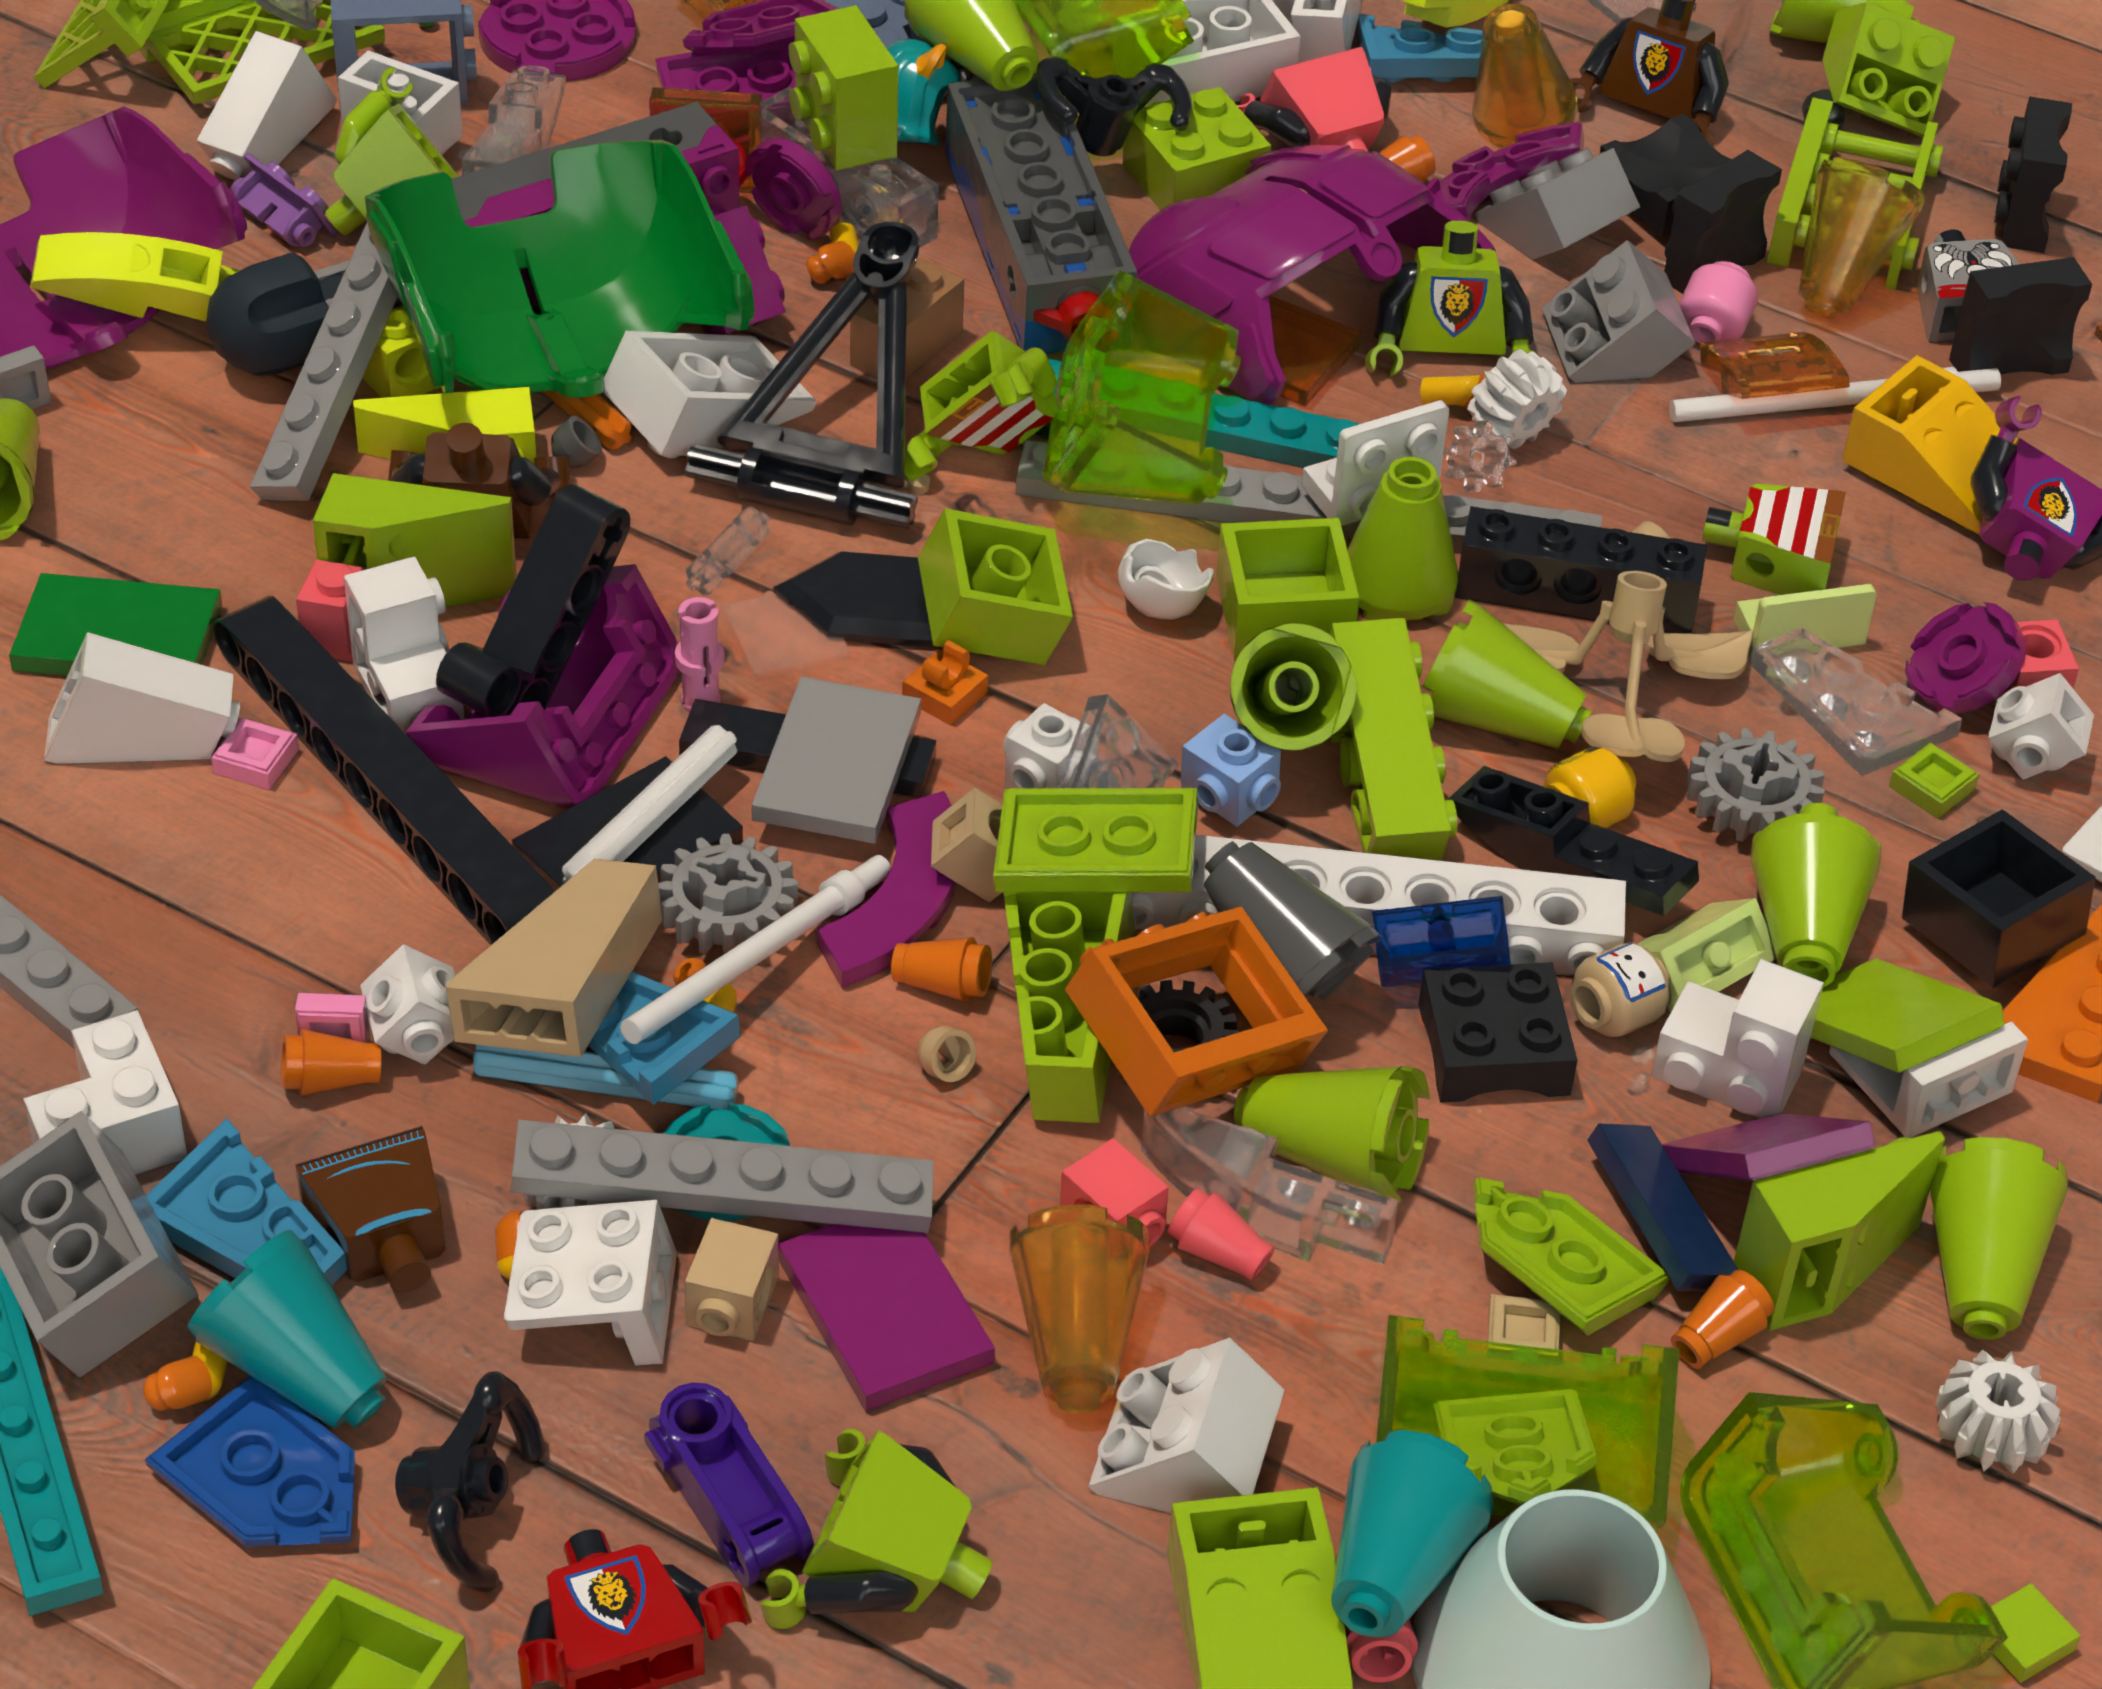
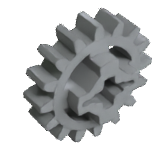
M1742 728L1740 739L1734 740L1723 731L1718 733L1716 746L1703 741L1700 744L1698 757L1692 756L1687 777L1689 785L1686 796L1687 800L1697 802L1695 815L1698 818L1715 817L1712 830L1718 833L1727 827L1736 829V840L1743 842L1747 838L1748 833L1756 834L1775 820L1792 814H1799L1800 809L1807 804L1822 803L1825 789L1822 788L1825 774L1824 771L1813 769L1816 757L1812 753L1799 756L1796 754L1798 742L1794 739L1781 745L1775 742L1774 731L1768 730L1763 738H1754L1749 728Z
M722 834L720 844L711 846L701 837L696 839V852L690 853L687 850L678 848L674 851L675 865L663 864L660 868L661 882L658 885L663 917L662 926L664 928L676 927V941L680 944L688 942L693 938L698 939L699 953H707L713 944L722 945L725 954L735 948V945L741 944L793 910L794 906H798L797 879H793L792 863L790 861L778 862V848L775 846L765 848L761 852L757 851L755 837L749 836L741 845H734L729 834Z

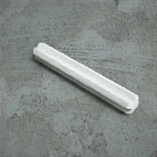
M720 725L711 726L563 865L564 884L593 859L623 862L737 753L735 746L737 738L731 731H725Z

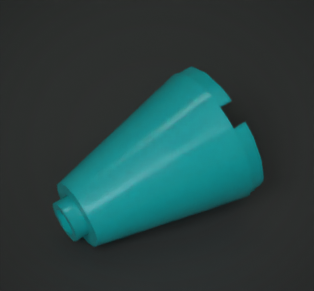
M286 1230L271 1238L242 1261L248 1268L230 1284L223 1279L197 1308L188 1322L187 1328L196 1337L198 1343L331 1428L337 1429L348 1422L354 1429H357L370 1419L386 1401L387 1398L379 1390L385 1384L387 1377L304 1240L299 1239L292 1230Z
M1397 1430L1388 1432L1384 1441L1370 1445L1369 1440L1360 1447L1351 1464L1348 1475L1331 1597L1332 1607L1336 1615L1353 1632L1369 1637H1387L1398 1632L1486 1531L1494 1510L1492 1486L1485 1474L1480 1482L1465 1466L1469 1456L1456 1445L1429 1433Z

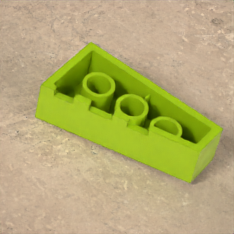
M1405 618L1332 623L1329 635L1342 647L1357 679V694L1352 713L1345 725L1330 738L1331 743H1340L1339 773L1343 787L1356 786V790H1353L1351 794V814L1362 852L1442 861L1448 839L1455 837L1457 834V813L1453 800H1444L1441 783H1444L1445 758L1441 746H1433L1429 731L1432 730L1434 724V710L1430 694H1421L1418 678L1422 674L1420 645L1418 641H1410Z
M1004 892L1033 1120L1100 1123L1111 1058L1064 989L1080 967L1079 959L1089 947L1096 948L1105 939H1113L1114 942L1135 937L1132 893Z

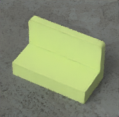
M1872 584L1737 601L1733 620L1739 632L1752 630L1753 636L1749 652L1753 659L1866 644L1877 593Z
M1756 898L1708 904L1638 943V945L1646 948L1655 957L1659 958L1668 971L1670 985L1667 1008L1669 1012L1673 1010L1688 981L1719 992L1754 972L1760 959L1768 962L1776 959L1770 932Z

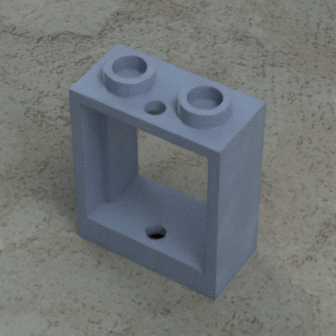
M331 0V21L337 82L338 77L358 60L355 26L449 21L452 61L409 63L408 65L458 82L460 103H468L467 81H477L475 48H464V37H474L472 4L461 5V0Z

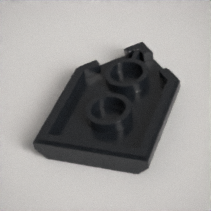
M841 551L773 587V594L788 607L797 606L812 619V627L827 639L944 648L933 646L918 557Z

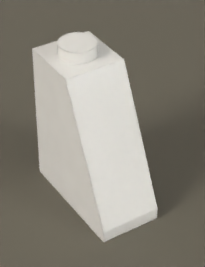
M255 31L196 141L210 158L209 165L212 169L229 179L237 180L240 176L246 177L253 170L244 158L247 152L266 166L271 161L279 165L333 109L337 98L302 46Z
M87 632L49 715L44 761L55 764L210 759L220 737H227L228 734L233 732L238 720L240 703L232 700L234 674Z

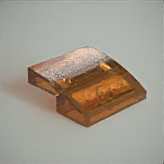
M1807 332L1700 343L1701 365L1721 370L1722 393L1747 399L1850 387L1849 375L1836 354L1821 339Z

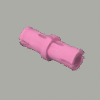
M705 597L689 598L683 601L678 609L681 641L675 649L676 667L682 672L681 703L684 704V709L688 712L691 711L695 699L721 702L719 670L723 667L725 654L723 645L718 641L719 609L718 607L716 608V603L713 600Z

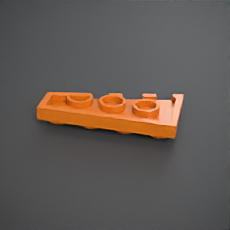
M2102 904L2090 915L2086 934L2059 949L2002 1011L2004 1024L2012 1021L2028 1038L2018 1075L2098 1103L2102 1093Z

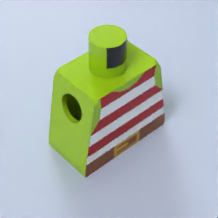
M1754 484L1750 486L1744 513L1709 507L1702 541L1736 548L1731 576L1735 581L1778 595L1825 590L1846 492Z

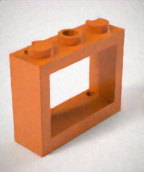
M1242 906L1216 914L1212 912L1209 915H1206L1203 911L1190 918L1187 922L1164 928L1161 924L1153 925L1135 937L1114 942L1113 939H1105L1100 946L1096 948L1089 947L1079 959L1081 965L1064 989L1150 1117L1249 1086L1252 1080L1259 1075L1287 1074L1299 1070L1328 1031ZM1210 966L1246 1017L1252 1029L1173 1052L1131 989Z

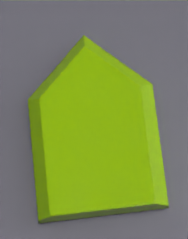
M1481 1177L1475 1178L1473 1192L1480 1248L1492 1260L1587 1336L1652 1301L1668 1284L1670 1278L1664 1269L1568 1194L1541 1190L1540 1196L1537 1198L1504 1191V1182Z
M1573 1389L1445 1400L1433 1403L1440 1439L1456 1445L1469 1456L1465 1466L1480 1482L1485 1474L1492 1486L1494 1497L1523 1505L1539 1495L1561 1490L1597 1465L1596 1451L1577 1391Z

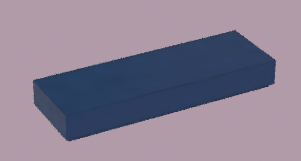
M1598 1123L1587 1141L1676 1290L1706 1292L1717 1276H1729L1735 1270H1739L1651 1126Z

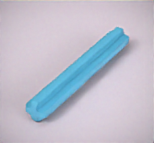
M476 1045L474 1051V1073L481 1077L648 1100L596 1052L585 1051L582 1057L485 1045ZM700 1068L658 1102L690 1107L710 1104L711 1110H728V1103L736 1102L738 1078L733 1072Z

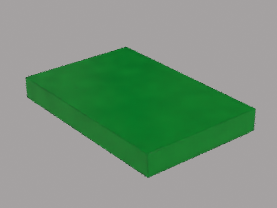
M40 573L9 654L12 671L68 676L87 632L202 665L213 634V622L218 619L222 607L220 589Z

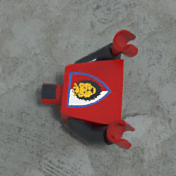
M589 1529L576 1533L567 1540L563 1548L569 1565L555 1569L546 1576L548 1599L539 1602L531 1610L517 1652L521 1689H532L533 1684L548 1681L558 1682L561 1689H658L705 1674L704 1631L702 1627L707 1629L710 1640L715 1641L723 1636L722 1627L726 1624L742 1622L746 1626L752 1623L743 1588L736 1582L718 1583L708 1588L673 1564H661L649 1546L638 1544L612 1552L606 1536L601 1530Z

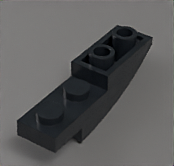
M1483 766L1448 798V800L1452 799L1455 804L1457 817L1473 833L1521 870L1626 881V903L1665 916L1699 882L1698 861L1590 823L1588 802L1502 771Z

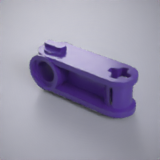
M694 1382L678 1386L669 1392L661 1403L660 1414L649 1420L650 1431L644 1434L645 1443L663 1472L667 1471L739 1583L744 1587L758 1582L759 1572L791 1557H796L800 1561L807 1559L813 1549L814 1540L806 1518L749 1432L747 1422L729 1395L726 1396L719 1388L707 1383ZM698 1432V1433H702V1434H689V1433Z

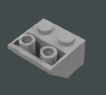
M1589 147L1560 160L1559 163L1562 169L1557 160L1528 173V177L1521 181L1522 186L1520 181L1517 180L1491 192L1489 195L1493 203L1474 213L1478 223L1531 260L1564 249L1640 208V205L1614 148L1594 156Z
M1628 240L1610 254L1601 258L1595 266L1567 288L1559 291L1552 300L1542 307L1567 375L1575 383L1653 377L1696 344L1667 274Z

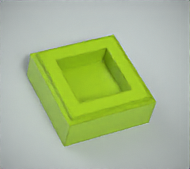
M1930 742L1892 771L1889 787L1939 819L1976 789L1980 774Z
M2032 1583L1978 1613L1971 1627V1631L2020 1683L2076 1651L2081 1635Z

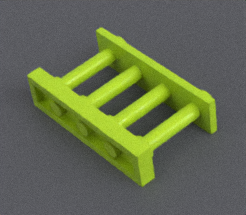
M1812 97L1775 219L1767 263L1788 267L1794 246L1804 248L1806 243L1891 261L1885 288L1896 290L1901 269L1912 271L1919 238L1910 237L1925 178L1926 176L1937 177L1944 146L1934 144L1938 123L1927 122L1921 147L1838 130V124L1829 123L1833 101ZM1836 151L1913 167L1915 170L1913 177L1832 161L1829 158L1832 156V152ZM1824 181L1903 197L1907 198L1905 208L1825 192L1821 191L1820 188L1823 186ZM1815 212L1899 230L1896 239L1811 222V219L1814 217Z

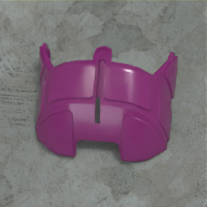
M125 106L16 152L13 156V162L30 200V208L26 213L0 224V357L34 345L44 357L45 368H54L126 339L128 334L148 322L160 310L148 306L143 318L44 291L42 292L47 300L40 301L17 271V269L24 267L32 278L40 235L81 232L122 233L159 237L219 249L245 239L244 232L247 230V222L234 193L226 186L225 182L217 179L188 153L184 154L155 124Z
M1305 145L1264 153L1249 161L1252 166L1244 171L1246 176L1212 195L1171 203L1160 210L1140 228L1129 248L1130 256L1137 270L1134 320L1154 340L1177 357L1200 368L1204 373L1251 401L1268 405L1274 404L1276 399L1281 396L1286 378L1275 354L1269 295L1348 248L1361 270L1370 279L1378 282L1388 280L1396 275L1402 265V256L1394 240L1415 250L1422 246L1443 247L1446 223L1459 220L1470 222L1459 211L1451 208L1431 193L1421 180L1376 151L1368 153L1363 149H1352L1350 145ZM1478 229L1476 248L1496 251L1493 244Z

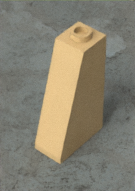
M593 859L456 974L446 986L454 1041L582 1057L663 920L656 865Z

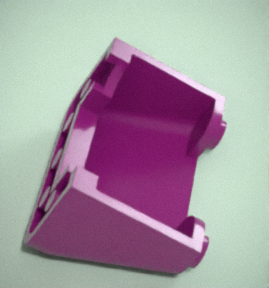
M636 564L613 566L545 710L539 701L518 703L511 715L486 717L472 710L466 719L461 720L458 714L447 705L427 706L419 713L405 733L440 770L561 808L573 807L600 792L676 679L679 672L675 663V649L678 644L676 637ZM509 590L508 593L505 595V597H504V599H503V601H502L501 607H500L499 612H498V616H499V613H500V611H501V609H502V607H503V605H504V603H505V601H506V599H507V597H508V594H509L510 590Z

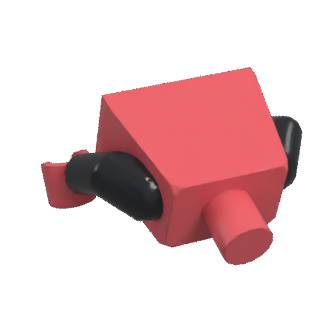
M1362 47L1275 69L1271 73L1260 101H1255V96L1247 93L1241 96L1240 105L1237 106L1257 129L1267 131L1288 147L1350 145L1352 149H1363L1369 153L1368 148L1373 146L1382 126L1388 120L1392 88L1387 81L1371 74L1372 70L1369 67L1365 52Z

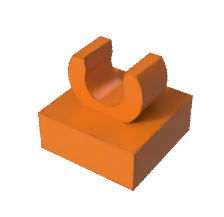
M948 640L944 643L943 650L939 649L931 657H928L921 666L902 681V695L921 698V710L951 726L988 693L989 675L969 665V651Z

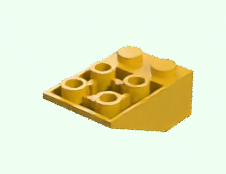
M1916 355L1854 407L1842 461L1864 472L1869 477L1877 479L1914 499L1919 504L1925 505L1955 521L1964 528L1979 534L1981 514L1976 505L1970 480L1991 434L1997 436L2000 428L1996 423L1995 413L1966 380Z

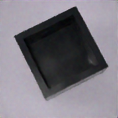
M2002 809L1909 861L1902 919L1994 988L2086 934L2096 877Z

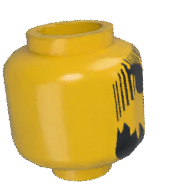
M1602 747L1587 748L1558 762L1549 768L1544 780V787L1588 802L1590 823L1604 828H1608L1628 818L1635 804L1637 782L1633 769L1624 759L1618 758L1617 755Z

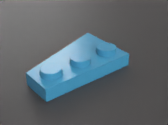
M1359 14L1356 25L1359 45L1365 52L1369 67L1372 70L1371 74L1387 82H1400L1405 78H1429L1436 82H1451L1457 79V77H1479L1489 82H1502L1507 80L1508 77H1524L1526 58L1518 35L1461 27L1449 29L1446 35L1434 34L1432 31L1422 28V22L1403 20L1401 29L1376 26L1375 16Z
M631 972L588 1046L655 1105L741 1037L739 1016L708 1002L701 1001L638 1044H632L622 1035L620 1029L621 1022L672 988Z
M227 1118L146 1195L172 1243L234 1278L248 1268L242 1261L271 1238L286 1230H292L299 1239L304 1240L331 1286L347 1271L346 1256L342 1248L299 1200H292L275 1181L274 1171L261 1156L255 1158L241 1142L240 1132Z

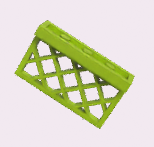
M80 0L33 78L45 89L114 43L129 57L143 47L170 0Z
M170 0L139 51L148 62L158 60L192 103L196 105L221 96L255 31L279 36V39L291 42L292 39L314 42V45L303 48L314 65L334 59L331 5H326L331 3V0ZM290 16L288 22L280 20ZM303 17L327 21L324 28L300 24ZM382 25L359 26L362 29L356 30L357 51L385 41V28ZM242 32L240 37L232 36ZM194 48V50H193L192 53L183 52V51H186V50H189V49ZM209 48L232 52L228 59L205 56ZM196 71L220 74L218 77L200 83L193 78Z

